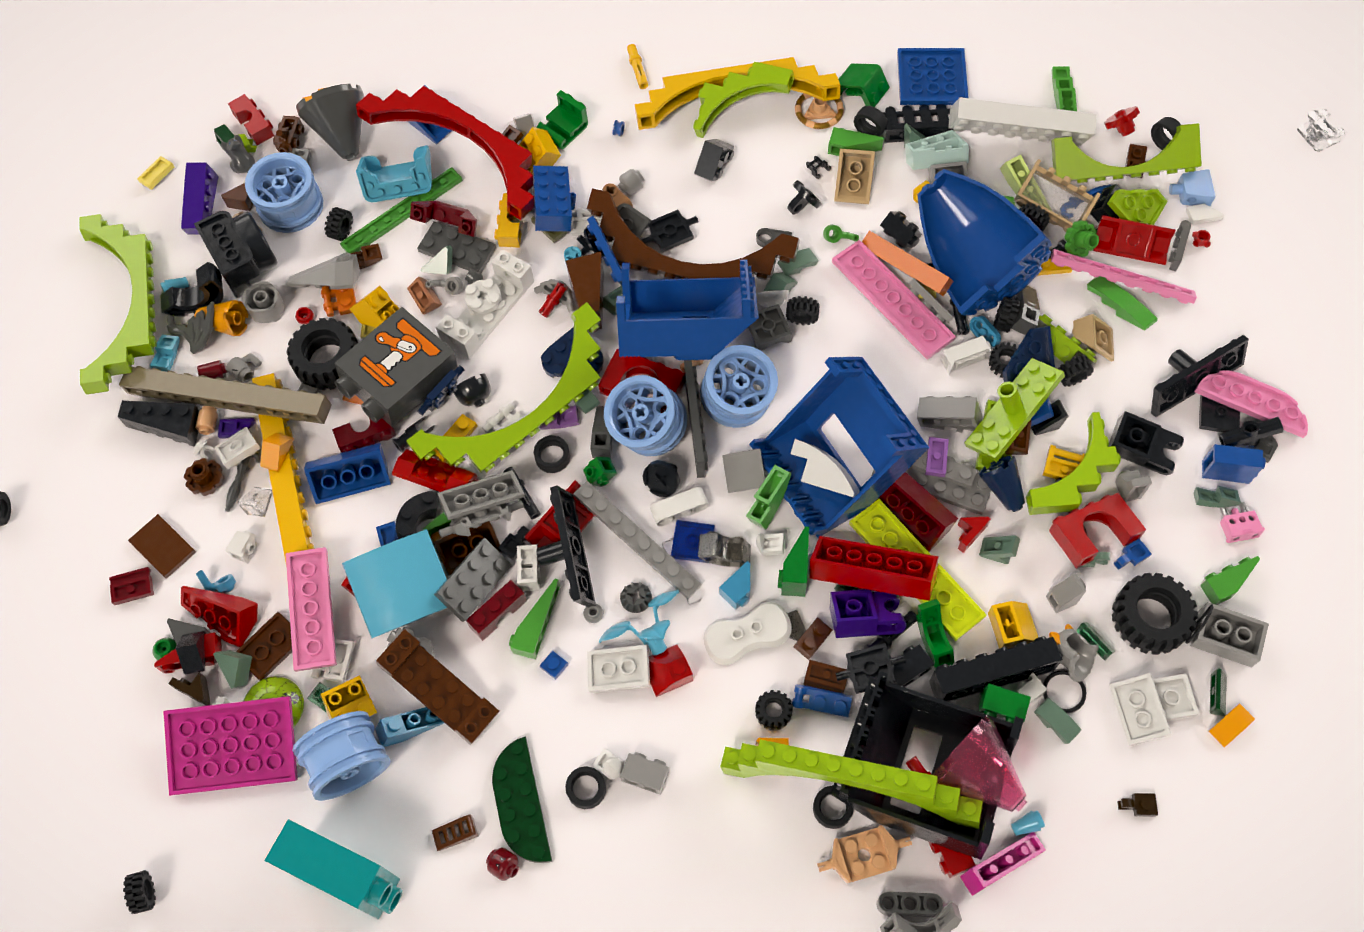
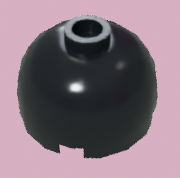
M485 373L480 374L481 378L476 379L473 376L456 385L457 390L452 389L455 397L462 405L468 407L475 405L478 408L486 403L485 399L491 393V386Z

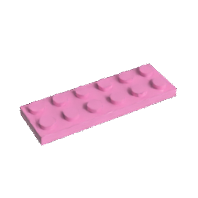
M327 548L286 553L293 669L295 672L335 666L337 663Z

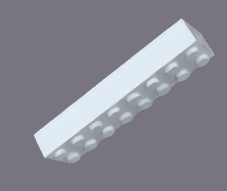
M959 97L950 108L948 128L954 129L956 132L967 130L973 134L983 132L988 133L990 136L1000 134L1006 138H1014L1015 136L1021 137L1023 140H1031L1033 138L1038 139L1040 142L1051 141L1054 138L1072 137V141L1076 146H1081L1095 135L1097 114Z

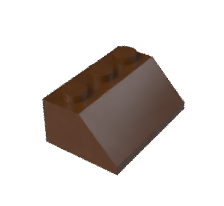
M490 521L482 523L477 528H469L470 536L452 533L442 538L439 531L431 534L433 543L448 575L453 573L484 537L499 551L500 543Z

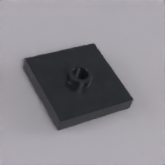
M1200 395L1199 429L1224 433L1240 428V411Z

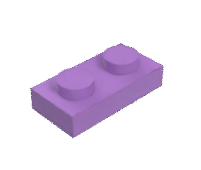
M929 437L925 475L945 477L949 439Z

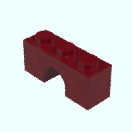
M369 418L370 425L363 432L354 431L350 422L336 427L332 431L338 448L343 453L374 445L381 441H388L392 437L397 436L395 429L382 418L378 422H374Z
M510 580L466 620L469 628L482 641L485 640L498 628L497 622L507 612L513 614L527 602L525 593Z

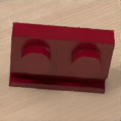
M145 567L109 577L111 603L116 606L153 596L151 569Z

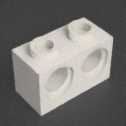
M537 545L517 546V584L522 591L540 590V563L536 554Z

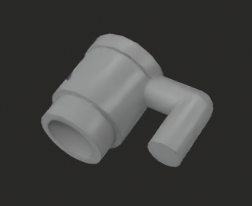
M249 353L243 358H232L228 362L226 370L239 381L247 383L254 376V372L247 363L252 362L256 367H259L262 361L252 353Z

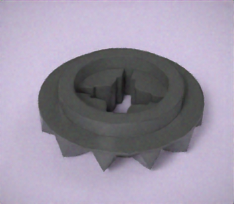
M631 582V584L624 586L620 593V601L623 608L631 613L645 611L649 607L648 603L652 600V594L648 586L641 582ZM638 591L639 597L642 598L637 599L633 604V597H631V595H635V593Z

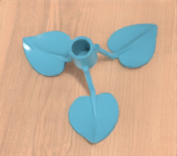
M679 590L662 593L648 603L649 607H653L656 622L651 627L639 633L630 625V621L620 622L611 626L603 633L599 639V644L602 641L619 637L627 630H631L644 645H648L652 655L664 652L667 646L663 639L666 630L670 626V621H659L657 609L659 606L671 601L679 594Z

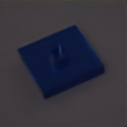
M676 520L670 556L674 559L710 563L715 525Z

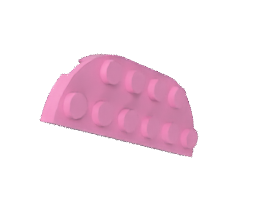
M1219 371L1203 378L1195 388V393L1261 421L1279 417L1283 430L1301 438L1307 435V418L1298 408L1297 401L1287 393L1234 371Z

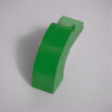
M934 599L919 604V614L916 615L917 624L926 652L934 662L935 670L936 667L943 664H948V666L955 664L954 650L943 628L939 601Z

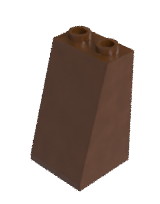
M601 252L566 260L569 282L577 309L586 302L591 306L601 319L598 324L599 328L596 330L598 331L602 329L604 269Z

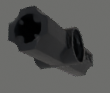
M1279 417L1261 422L1250 420L1244 422L1241 428L1219 434V440L1221 445L1236 447L1242 444L1255 446L1260 442V439L1283 433V426Z

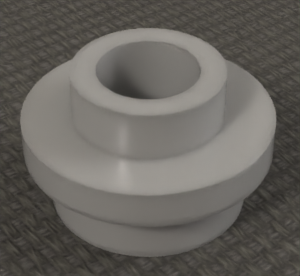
M598 604L589 608L585 607L583 611L584 618L589 623H598L604 614L602 607ZM596 610L597 613L596 615L592 616L590 615V611Z

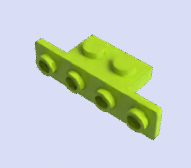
M1046 314L1039 315V319L1047 326H1050L1055 357L1065 364V361H1070L1080 351L1093 363L1097 362L1094 358L1096 356L1095 353L1088 348L1083 350L1080 347V341L1075 337L1068 338L1065 335L1067 331L1059 325L1057 327L1051 324L1053 320Z

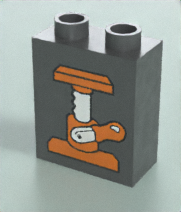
M401 307L335 362L339 379L335 381V385L346 398L351 399L354 395L359 397L364 402L361 405L362 410L372 421L378 422L382 418L393 427L419 405L451 369L454 371L457 368L455 351L405 308Z

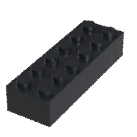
M1042 636L1029 644L1021 642L1011 649L1003 647L990 655L982 653L969 661L967 658L955 662V665H940L934 670L929 684L935 698L950 702L981 693L988 684L1002 687L1026 680L1033 673L1037 677L1054 672L1063 659L1054 637L1046 638V636Z

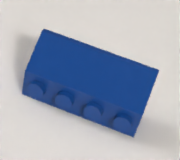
M381 443L305 463L304 467L315 504L391 485Z

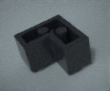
M719 139L705 140L694 174L710 181L720 179L723 174V164L731 161L734 156V145Z

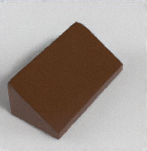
M1031 420L1005 451L1006 455L1028 454Z

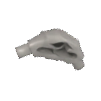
M549 279L534 287V292L536 294L543 292V294L548 295L551 294L558 282L563 283L565 286L567 284L561 280ZM567 286L568 289L559 301L562 305H566L570 313L575 311L572 290Z

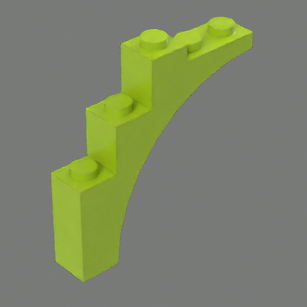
M754 61L752 67L748 70L747 76L729 72L728 77L723 81V86L705 82L698 94L702 105L699 108V117L694 121L693 125L696 136L704 138L714 119L724 109L740 99L766 92L789 94L794 81L793 70Z
M1092 412L1087 420L1088 444L1081 464L1062 480L1045 487L1029 490L1025 497L1029 515L1071 512L1082 503L1081 493L1096 491L1101 484L1100 473L1114 472L1121 462L1120 454L1117 453L1115 446L1108 447L1109 440L1104 434L1105 423L1101 419L1100 412Z

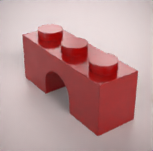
M243 94L227 103L240 124L245 123L244 127L248 135L257 146L274 137L271 130L274 128L269 119H264L265 115L261 109H256L257 105L252 98L249 99L246 94Z

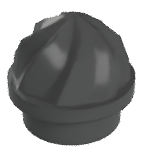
M471 268L465 280L468 284H472L475 281L483 280V275L480 270Z

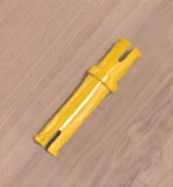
M630 44L627 46L629 63L633 67L639 88L646 89L648 81L641 63L642 58L638 54L636 45Z

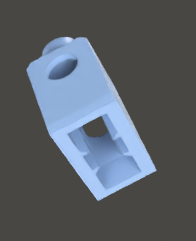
M1210 169L1183 173L1177 184H1170L1169 194L1179 195L1182 205L1206 204L1211 206L1216 196Z

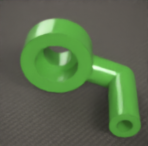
M834 224L826 226L823 231L824 239L831 243H836L841 238L855 242L859 240V235L844 232L839 226ZM832 230L833 234L832 236H829V233Z

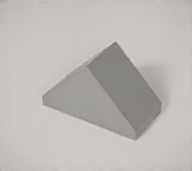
M530 113L513 117L516 129L524 135L520 141L534 127Z

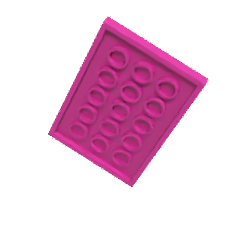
M291 696L163 711L169 796L298 780L296 756L292 751L295 739Z

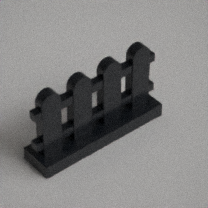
M925 104L920 105L919 110H913L911 106L906 105L902 107V111H896L894 107L889 106L886 107L885 112H882L888 121L885 131V143L904 142V125L906 123L926 137L954 130L948 128L950 108L947 109L944 104H937L936 109L931 110ZM936 115L937 121H932L931 116ZM920 116L921 122H915L914 117ZM903 117L904 123H898L897 118Z

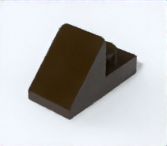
M200 672L192 683L184 678L178 680L174 677L168 683L175 690L205 706L211 704L207 679Z

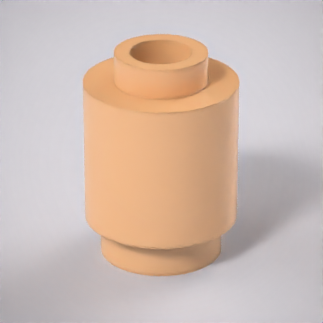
M203 406L199 410L195 428L200 434L209 435L215 432L218 418L216 408Z

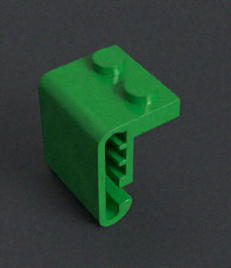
M851 63L838 78L840 82V95L845 91L847 96H861L865 106L875 107L890 88L883 70L878 64Z
M560 90L556 94L558 106L546 116L548 122L544 124L540 121L536 128L548 131L555 145L563 150L587 128L588 118L586 106L582 102L575 100L569 93Z

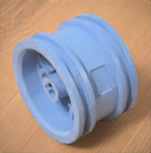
M286 152L270 154L259 159L247 173L245 178L246 192L256 207L260 219L269 229L282 233L297 232L310 226L321 214L324 201L322 193L315 182L310 166L300 156Z
M732 345L724 348L711 359L701 383L700 398L704 410L714 421L726 427L742 428L754 424L765 414L776 394L778 387L776 368L766 354L752 346ZM725 368H730V369H732V370H733V373H732V374L727 373V372L725 371ZM714 383H719L720 389H716ZM753 385H759L762 390H755ZM730 399L734 404L730 405L725 400ZM752 402L753 406L747 407L745 405L747 403Z
M639 375L623 380L612 389L604 406V420L609 434L622 445L643 456H659L671 451L680 443L687 428L688 416L683 401L665 384L650 376ZM653 394V397L647 398V395ZM635 402V406L632 409H630L632 404ZM667 405L666 411L660 413L661 408ZM645 431V437L640 439V434Z
M355 711L332 718L308 731L294 744L292 751L297 757L298 764L305 767L310 776L308 786L313 791L312 795L315 800L325 801L348 794L374 780L390 765L391 761L389 756L386 755L384 746L377 744L373 735L375 727L370 721L371 719L367 712Z

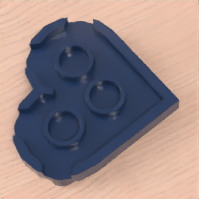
M574 327L550 345L541 355L543 370L552 378L554 376L562 377L566 369L572 349ZM601 351L598 352L599 356L594 361L590 362L588 360V363L597 374L603 370L604 357Z

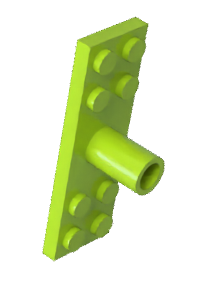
M1031 358L1013 382H1004L998 387L999 400L964 442L965 446L997 462L1065 377L1064 371Z

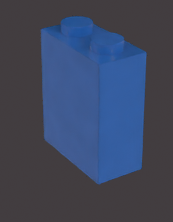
M1214 444L1202 460V478L1250 484L1258 476L1259 472L1265 468L1266 459L1263 458V450Z

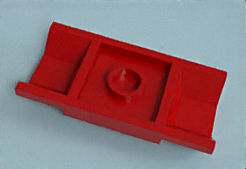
M1102 215L1096 232L1099 237V243L1093 251L1166 265L1168 249L1176 229Z
M406 449L397 458L392 471L393 476L439 492L479 480L476 473L454 465L450 467L449 464L435 458L423 459L421 461L409 449Z
M574 480L566 491L573 494L581 485ZM574 497L580 530L582 532L595 515ZM553 505L526 534L525 539L530 545L541 547L561 540L558 525L553 516L555 513Z

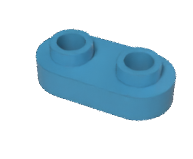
M976 316L970 320V330L976 337L984 336L985 340L990 343L991 348L1000 344V333L986 317Z

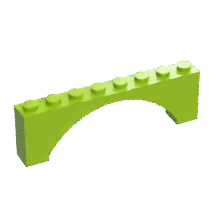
M1185 124L1176 127L1177 132L1158 155L1145 163L1129 167L1110 166L1092 159L1072 141V137L1054 138L1051 140L1053 168L1056 170L1054 174L1062 179L1068 176L1071 178V181H1077V184L1087 183L1088 179H1095V182L1106 181V177H1113V180L1124 179L1126 175H1131V178L1142 177V174L1148 173L1149 176L1160 175V172L1167 171V174H1176L1178 170L1184 169L1185 172H1194L1196 168L1202 166L1200 124Z

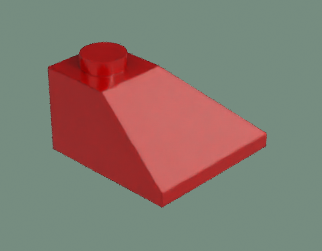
M677 644L667 648L658 655L649 656L650 685L656 697L694 681L690 666Z

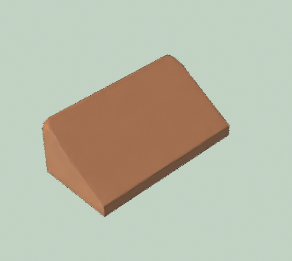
M418 276L407 287V290L422 314L425 315L440 307L442 303L432 287H426L427 280Z

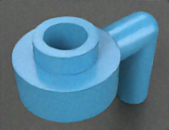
M203 570L196 573L205 590H218V592L227 593L235 587L236 580L232 574L225 575L216 582L210 583Z

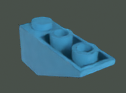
M424 707L380 719L375 731L380 745L387 747L404 742L440 726L444 722L428 708Z

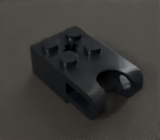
M1124 411L1117 419L1108 447L1115 446L1117 453L1120 454L1122 459L1167 476L1173 474L1175 463L1165 456L1164 449L1174 451L1180 449L1183 446L1184 438L1179 434L1161 428L1162 426Z

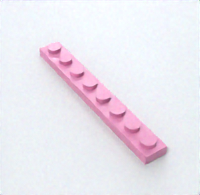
M1053 249L1051 254V262H1054L1055 265L1060 267L1068 266L1076 272L1085 271L1093 277L1101 276L1110 282H1122L1130 288L1139 287L1147 293L1155 292L1164 298H1176L1184 304H1188V302L1194 304L1197 299L1194 290Z

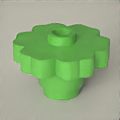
M1080 220L1074 222L1072 227L1067 229L1064 236L1067 241L1065 244L1067 253L1079 257L1088 256L1089 251H1092L1099 243V237L1096 234L1094 225L1088 224L1087 221Z

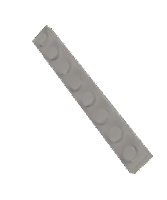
M588 481L573 493V496L676 590H679L685 598L689 599L701 587V582Z

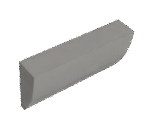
M513 470L438 493L440 506L448 520L525 497Z

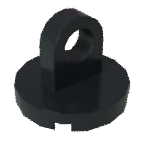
M796 180L792 184L799 192L787 206L788 211L792 215L799 213L808 203L816 209L822 205L820 200L804 187L802 182Z
M656 460L650 462L643 471V483L656 496L669 497L679 488L680 476L678 474V467L675 464Z

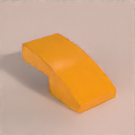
M1239 703L1208 732L1225 748L1255 718Z

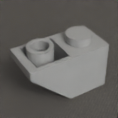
M1075 573L1050 589L1046 598L1057 614L1076 605L1087 591L1086 585Z

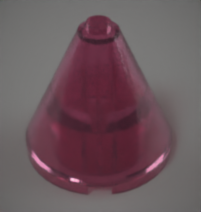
M988 715L975 726L933 773L934 776L938 777V784L960 788V795L981 800L983 803L1013 812L1015 809L1019 812L1027 803L1025 800L1027 794L997 727Z

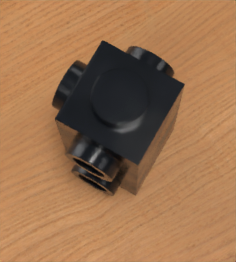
M890 211L880 224L884 229L883 232L889 237H893L896 240L895 243L901 248L915 247L922 235L918 230L919 227L913 222H909L903 212Z

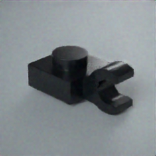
M523 525L515 536L509 533L499 545V551L515 561L517 558V546L526 545L523 541H526L525 536L529 529Z

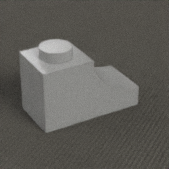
M1125 470L1119 474L1115 484L1120 496L1125 502L1141 499L1152 484L1150 476L1143 477L1139 470Z

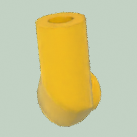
M927 180L913 190V200L918 203L917 194L922 191L926 184H930Z

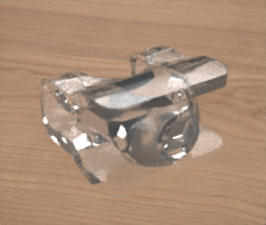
M1326 108L1310 111L1307 114L1310 120L1299 125L1297 128L1300 135L1317 152L1340 143L1348 134L1343 127L1332 126L1327 121L1332 114Z

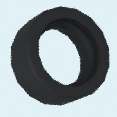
M872 106L862 107L853 120L858 132L881 137L888 125L885 115L879 109ZM866 119L872 121L875 124V126L867 122Z
M1164 117L1155 123L1151 128V137L1155 145L1163 150L1171 141L1164 133V129L1173 138L1177 132L1176 127L1180 126L1181 123L1172 117Z
M545 436L538 440L534 446L533 454L536 465L546 473L560 472L570 462L571 455L568 444L559 436ZM549 446H558L563 450V456L557 462L546 463L541 459V452Z
M584 766L573 770L567 777L565 790L570 802L574 806L584 810L592 809L598 806L604 799L606 783L598 770ZM581 776H591L598 783L597 794L590 800H581L574 794V783Z
M833 785L824 787L817 793L813 802V813L819 824L825 828L837 829L842 828L849 822L854 809L846 805L845 814L837 820L828 819L823 815L821 802L826 796L831 794Z

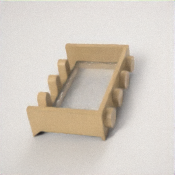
M1038 159L1019 189L1014 201L1019 206L1026 205L1027 203H1030V205L1033 203L1035 207L1039 205L1041 210L1045 209V213L1049 214V223L1062 227L1065 232L1069 227H1072L1074 222L1086 221L1101 194L1097 193L1093 197L1085 192L1086 186L1080 185L1076 187L1070 184V177L1065 176L1062 179L1056 176L1054 168L1049 167L1046 170L1040 167L1039 164L1042 160Z

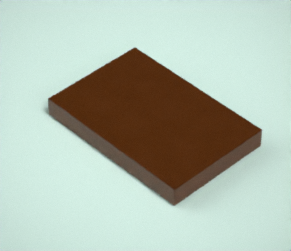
M159 514L128 539L165 579L196 553Z
M279 611L236 651L252 656L250 672L259 681L265 679L292 653L290 622Z

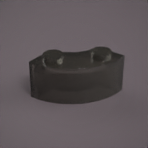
M715 531L700 534L698 551L700 559L726 567L740 568L747 561L750 563L751 545L743 537H726Z

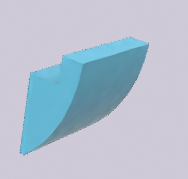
M427 529L342 563L371 639L447 608L434 595L447 578Z

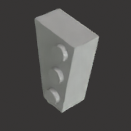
M927 396L919 397L917 419L921 427L944 430L945 427L956 428V432L962 433L963 430L974 431L982 421V413L977 397Z

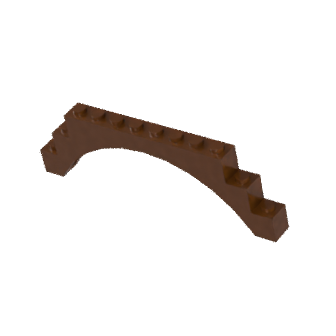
M592 188L586 208L592 216L597 218L602 216L600 227L608 242L614 240L612 251L620 267H622V263H630V269L641 271V269L648 270L647 273L652 275L664 274V277L668 279H675V277L680 279L740 277V260H747L748 266H751L752 277L756 275L758 279L767 280V278H771L777 258H779L780 262L787 264L790 261L795 262L800 244L799 237L780 234L762 249L740 259L712 264L684 262L662 255L644 244L633 234L621 218L613 197L609 192Z

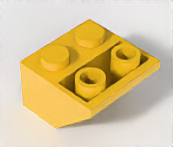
M532 127L519 144L532 153V165L527 169L531 174H533V166H553L561 156L549 132L543 129Z
M378 286L353 305L350 311L361 324L377 328L394 314L399 307L394 304L388 293L381 286Z
M1008 601L990 607L988 616L999 649L1003 647L1011 649L1018 643L1026 642L1029 644L1034 642L1036 638H1039L1027 603Z
M360 675L320 694L329 719L355 711H365L369 717L377 713Z

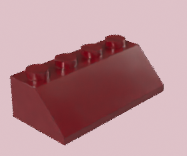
M906 472L878 498L928 552L944 538L958 520V517Z

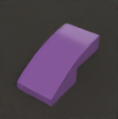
M574 405L570 406L562 414L558 412L553 416L555 420L547 426L543 424L540 426V429H560L580 425L578 408Z

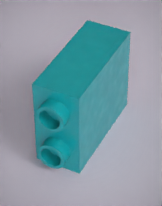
M290 819L286 821L264 860L378 920L383 911L387 914H391L394 911L403 892L401 888L397 887L400 878L381 865Z

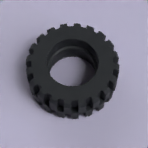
M319 318L317 321L313 319L307 325H301L300 330H296L292 334L293 339H289V347H287L286 351L287 359L297 378L303 384L318 388L319 390H326V388L330 390L336 389L335 381L339 379L335 362L359 342L352 329L346 326L344 322L339 320L337 322L334 318H329V320ZM326 345L340 347L338 353L331 360L324 363L310 362L312 355L319 348Z
M1150 572L1144 573L1142 576L1137 575L1131 581H1128L1116 596L1115 602L1112 605V610L1114 611L1112 621L1117 622L1114 628L1116 632H1121L1120 638L1124 642L1127 640L1131 643L1129 646L1133 649L1138 647L1140 652L1145 654L1151 651L1152 655H1159L1161 652L1166 654L1173 649H1177L1189 638L1197 625L1195 620L1198 618V611L1194 610L1197 607L1196 601L1191 600L1192 593L1183 588V583L1173 581L1174 577L1169 575L1163 577L1162 573L1157 572L1153 576ZM1141 599H1152L1161 603L1170 614L1171 626L1160 629L1147 624L1138 612V601Z

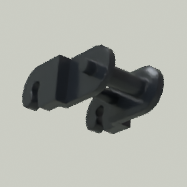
M814 156L813 161L806 162V167L812 171V175L816 179L821 178V175L817 174L816 170L820 166L824 167L827 171L832 169L831 166H828V162L822 161L818 156Z

